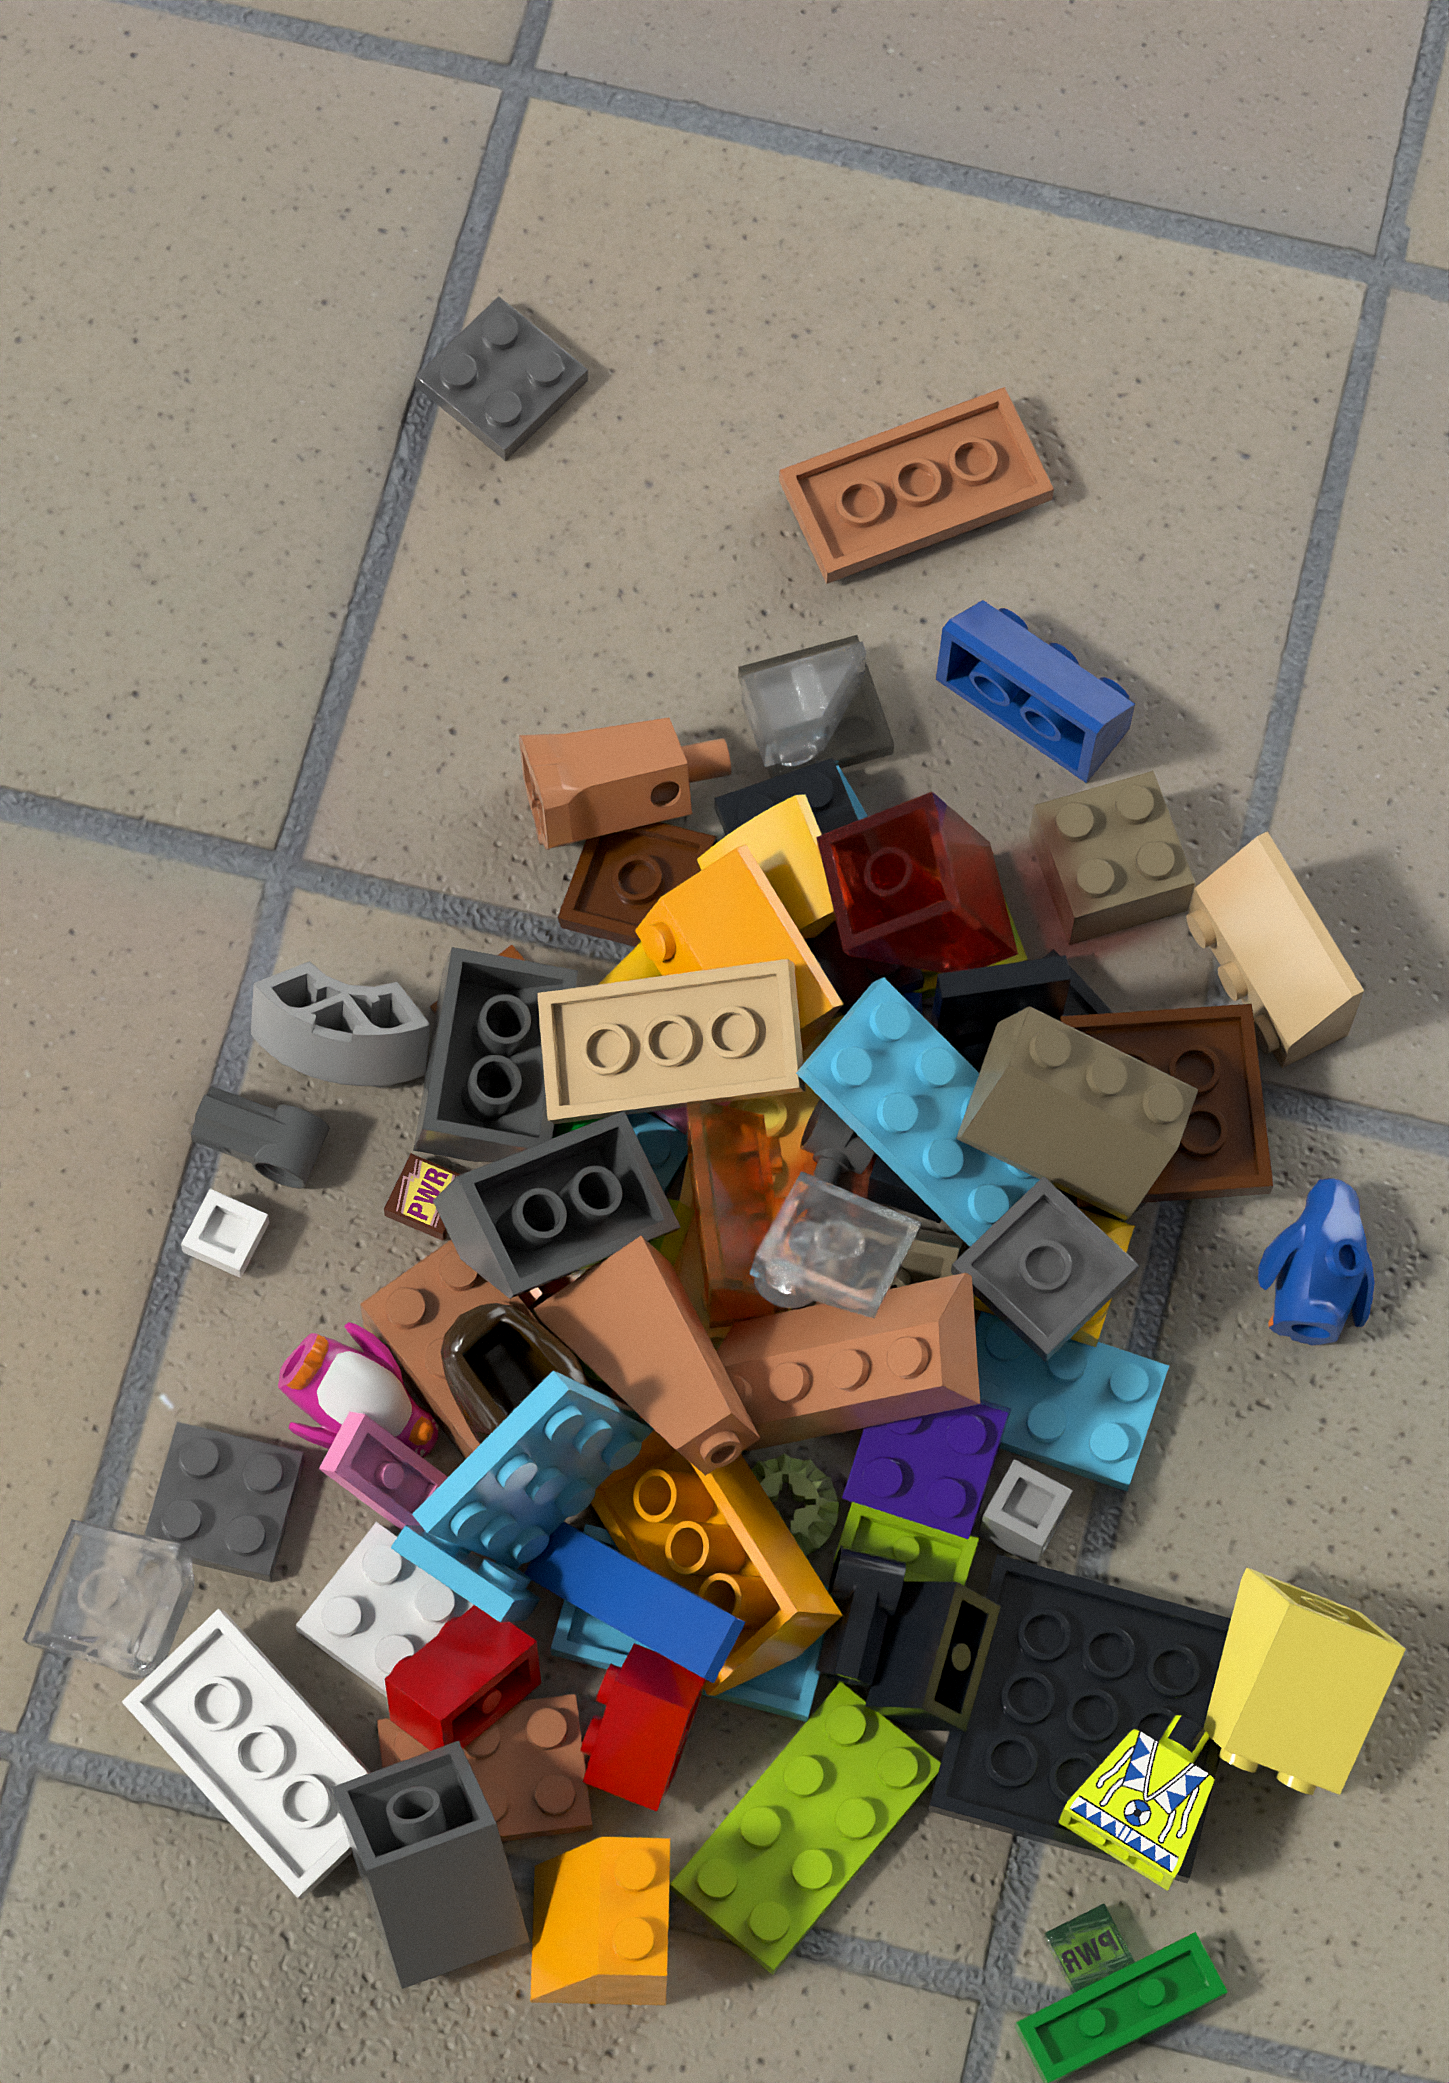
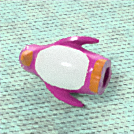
M350 1322L344 1326L349 1335L362 1348L363 1352L334 1339L311 1333L283 1363L279 1373L278 1388L321 1426L312 1427L302 1423L290 1422L289 1429L299 1437L330 1449L348 1413L355 1412L367 1415L422 1458L429 1455L434 1449L438 1440L437 1423L431 1414L418 1406L404 1386L401 1370L389 1348L366 1329Z

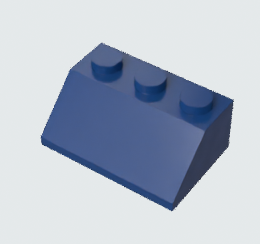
M982 600L949 619L942 628L936 680L1086 784L1130 729L1135 703L1130 701L1127 692L1115 681L1106 677L1098 679L1079 666L1076 657L1062 645L1057 643H1050L1048 645L1029 632L1026 623L1014 612L1005 608L997 610Z

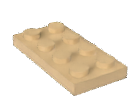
M789 959L537 993L548 1121L554 1124L606 1118L622 1111L629 1115L806 1091L805 1082L796 1074L803 1065L795 966Z

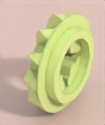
M785 1453L778 1458L765 1462L758 1461L753 1467L752 1472L771 1502L778 1500L779 1491L782 1490L783 1483H788V1490H792L793 1500L804 1502L806 1505L805 1508L795 1510L793 1520L790 1521V1532L805 1556L813 1553L829 1539L837 1522L839 1502L831 1477L826 1476L819 1470L812 1460L804 1461L791 1458Z

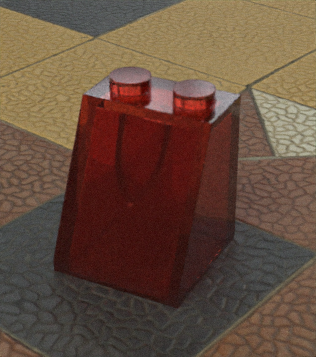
M933 791L816 837L843 951L847 955L940 973L987 967L1018 955L990 842Z

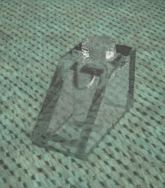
M863 641L743 676L742 704L764 767L781 763L783 766L800 765L815 757L817 752L825 750L864 679L867 652Z

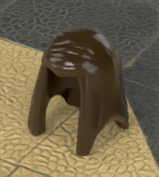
M491 1303L475 1307L459 1315L444 1335L440 1353L445 1378L458 1408L479 1444L552 1371H556L591 1388L576 1356L548 1330L513 1306Z

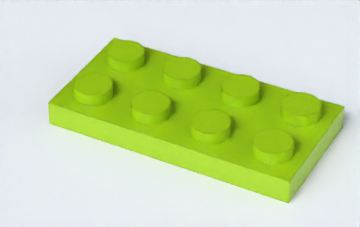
M841 1682L670 1883V1890L772 1975L775 1974L937 1779L941 1764L883 1715L866 1707V1702Z

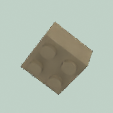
M1154 771L1034 805L1029 836L1069 945L1188 911L1195 881Z

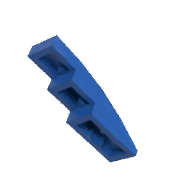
M562 1522L549 1536V1543L545 1550L535 1559L531 1560L524 1573L532 1581L712 1683L715 1682L746 1623L682 1585L656 1573L566 1522Z

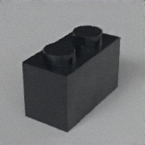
M904 1581L896 1611L888 1624L875 1676L873 1677L865 1706L910 1730L966 1732L1001 1606L958 1582Z

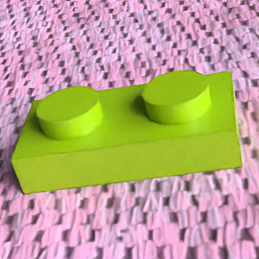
M852 1502L834 1557L833 1566L839 1548L843 1545L906 1562L904 1581L958 1582L965 1586L979 1538L970 1536L969 1539Z

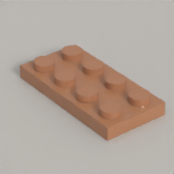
M1005 387L779 470V482L826 584L1051 501L1054 488Z

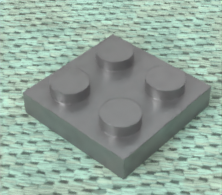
M498 296L415 377L416 387L506 461L588 381V369Z
M1043 1176L952 1264L951 1273L953 1275L962 1273L971 1275L973 1294L1046 1362L1137 1273L1139 1265Z
M177 1422L142 1541L143 1552L271 1583L305 1461L304 1452Z

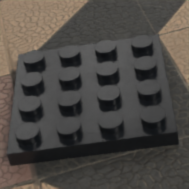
M997 1554L986 1598L998 1604L1001 1608L966 1732L949 1731L928 1811L1129 1867L1058 1823L1062 1811L1069 1799L1133 1729L1141 1731L1159 1742L1176 1715L1188 1718L1204 1728L1231 1618ZM1209 1737L1193 1764L1215 1779L1220 1761L1218 1755L1221 1747ZM1213 1786L1180 1870L1175 1878L1176 1881L1188 1883Z

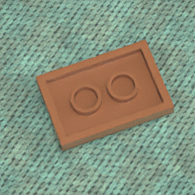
M576 1694L520 1701L463 1749L497 1823L502 1842L593 1830L588 1785L583 1783L586 1769L584 1754L580 1752L582 1738ZM390 1718L377 1719L382 1768L430 1751L390 1721Z

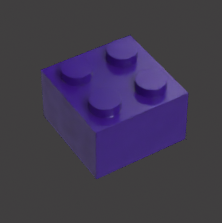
M980 1399V1404L865 1427L842 1499L969 1539L978 1517L1011 1408Z

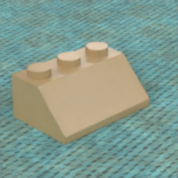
M1267 831L1254 838L1194 888L1188 910L1189 914H1187L1186 918L1196 942L1202 948L1209 946L1221 965L1218 967V975L1229 997L1234 1001L1241 999L1243 1004H1252L1256 1043L1264 1053L1273 1052L1280 1066L1284 1068L1348 1036L1364 990Z

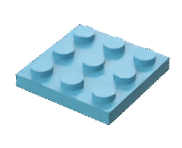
M552 1371L412 1515L428 1534L511 1567L518 1568L521 1564L535 1559L545 1550L549 1543V1536L568 1517L580 1513L592 1502L595 1497V1489L614 1470L625 1467L636 1458L641 1450V1443L655 1429L633 1408L556 1371Z

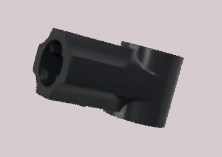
M843 1545L840 1546L833 1566L828 1593L842 1613V1616L823 1634L814 1671L815 1674L849 1685L864 1687L872 1685L882 1649L887 1619L893 1618L900 1598L906 1562Z

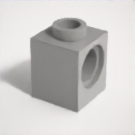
M1014 1459L983 1515L978 1536L1028 1563L1038 1565L1067 1512L1073 1490Z

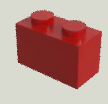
M473 1605L461 1616L454 1617L446 1622L436 1637L414 1655L401 1659L394 1666L391 1673L384 1678L390 1721L430 1751L459 1741L462 1749H464L541 1684L537 1641L513 1623H500Z
M634 1643L622 1667L611 1663L600 1685L596 1701L606 1705L603 1717L596 1714L593 1716L581 1745L580 1752L590 1756L583 1783L657 1812L677 1773L707 1680L656 1651Z

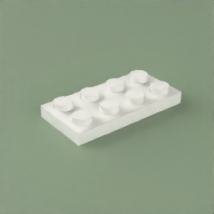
M217 1609L142 1681L122 1703L296 1897L304 1899L352 1853L331 1787L369 1774L371 1771L225 1611Z

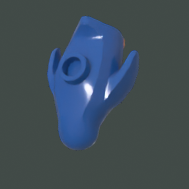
M1335 1178L1320 1179L1308 1193L1305 1209L1300 1217L1279 1233L1264 1250L1258 1267V1282L1261 1288L1267 1290L1275 1280L1274 1314L1268 1322V1328L1280 1336H1288L1293 1341L1309 1345L1333 1343L1339 1339L1350 1310H1352L1353 1322L1356 1327H1363L1369 1318L1375 1284L1372 1261L1367 1252V1240L1360 1217L1357 1193L1348 1183Z

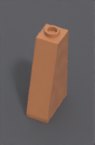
M639 1236L534 1308L538 1318L676 1451L704 1475L709 1474L716 1468L732 1463L740 1456L743 1450L761 1439L671 1262L644 1237Z

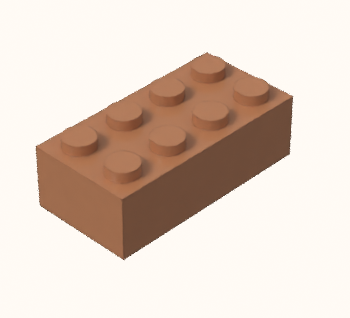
M450 1240L360 1303L364 1328L373 1333L389 1348L401 1370L402 1378L466 1460L480 1444L467 1425L445 1378L440 1353L445 1333L454 1324L459 1315L480 1305L491 1303L513 1306L539 1325L540 1323L519 1296L509 1299L463 1262L452 1240Z

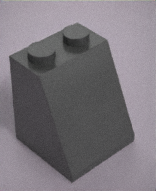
M459 1741L331 1787L384 1948L402 1989L530 1942L497 1823Z

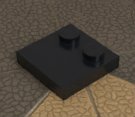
M1066 955L938 974L931 1016L932 1026L947 1041L952 1040V1044L956 1046H971L989 1039L990 1035L994 1034L998 1022L1029 1006L1060 1021V1016H1063L1071 981Z

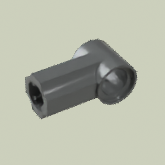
M212 1086L209 1092L202 1098L195 1114V1121L190 1135L192 1142L252 1163L253 1168L258 1173L271 1181L290 1188L301 1189L305 1187L330 1127L318 1116L301 1108L279 1105L275 1110Z

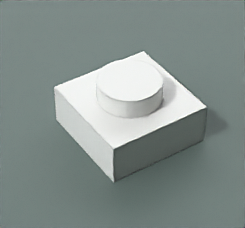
M209 1189L181 1243L182 1251L241 1278L270 1223L268 1214Z

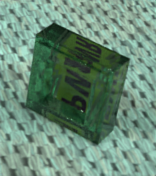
M1105 1903L1045 1932L1043 1936L1072 1994L1135 1962Z

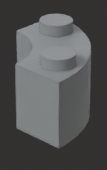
M309 961L254 983L251 1035L260 1046L281 1064L308 1076L328 1082L354 1086H374L378 1088L390 1087L396 1083L413 1080L425 1075L430 1023L398 982L376 987L348 985L326 976Z

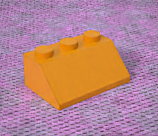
M747 845L733 849L660 897L635 930L642 942L646 955L655 963L662 976L782 959L792 961L795 966L802 1052L843 1005V1002Z

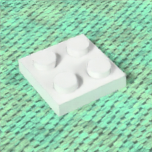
M375 1522L297 1622L296 1630L387 1697L384 1678L391 1673L394 1666L404 1657L414 1655L438 1635L446 1622L454 1617L461 1616L474 1604L391 1549L397 1536L378 1522Z

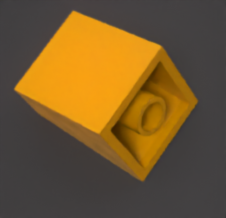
M600 1837L535 1865L530 1998L532 2003L666 2005L670 1838Z

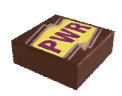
M411 1153L384 1207V1216L443 1241L447 1230L433 1200L461 1174Z

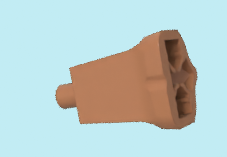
M670 717L565 734L519 735L525 788L539 844L544 845L546 850L568 846L597 836L691 815L690 783L731 775L730 756L724 738L681 746Z

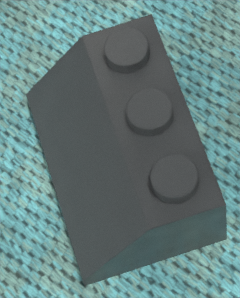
M456 947L451 948L442 971L413 1151L472 1162H485L505 1158L552 1139L554 1123L548 1121L537 993L575 988L578 970Z
M624 1111L461 1174L433 1200L460 1259L509 1299L604 1261L639 1236L651 1242L673 1233L681 1227Z

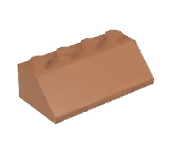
M967 1273L736 1322L717 1350V1354L761 1438L746 1448L745 1451L747 1452L980 1404L972 1276Z

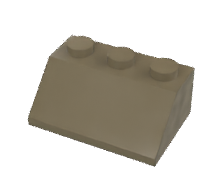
M1029 1006L997 1023L956 1139L1038 1179L1044 1176L1055 1187L1126 1220L1132 1216L1178 1149L1198 1089Z

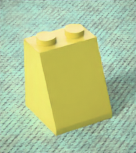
M1246 1567L1240 1582L1203 1729L1221 1747L1218 1756L1233 1766L1255 1773L1258 1765L1261 1764L1279 1771L1276 1777L1277 1780L1302 1793L1313 1795L1318 1786L1340 1795L1406 1648L1361 1612Z

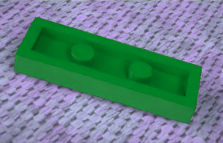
M1194 1932L1017 2021L1014 2027L1043 2083H1057L1224 1998L1228 1991L1200 1938Z

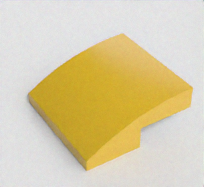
M795 795L764 811L725 836L697 859L701 870H703L733 849L747 845L803 938L816 937L851 907L806 795Z

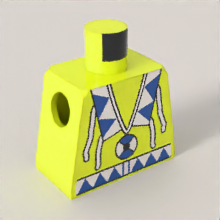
M1180 1715L1174 1716L1159 1742L1141 1731L1133 1729L1069 1799L1058 1823L1168 1891L1180 1870L1215 1780L1210 1774L1193 1764L1209 1739V1734L1195 1722Z

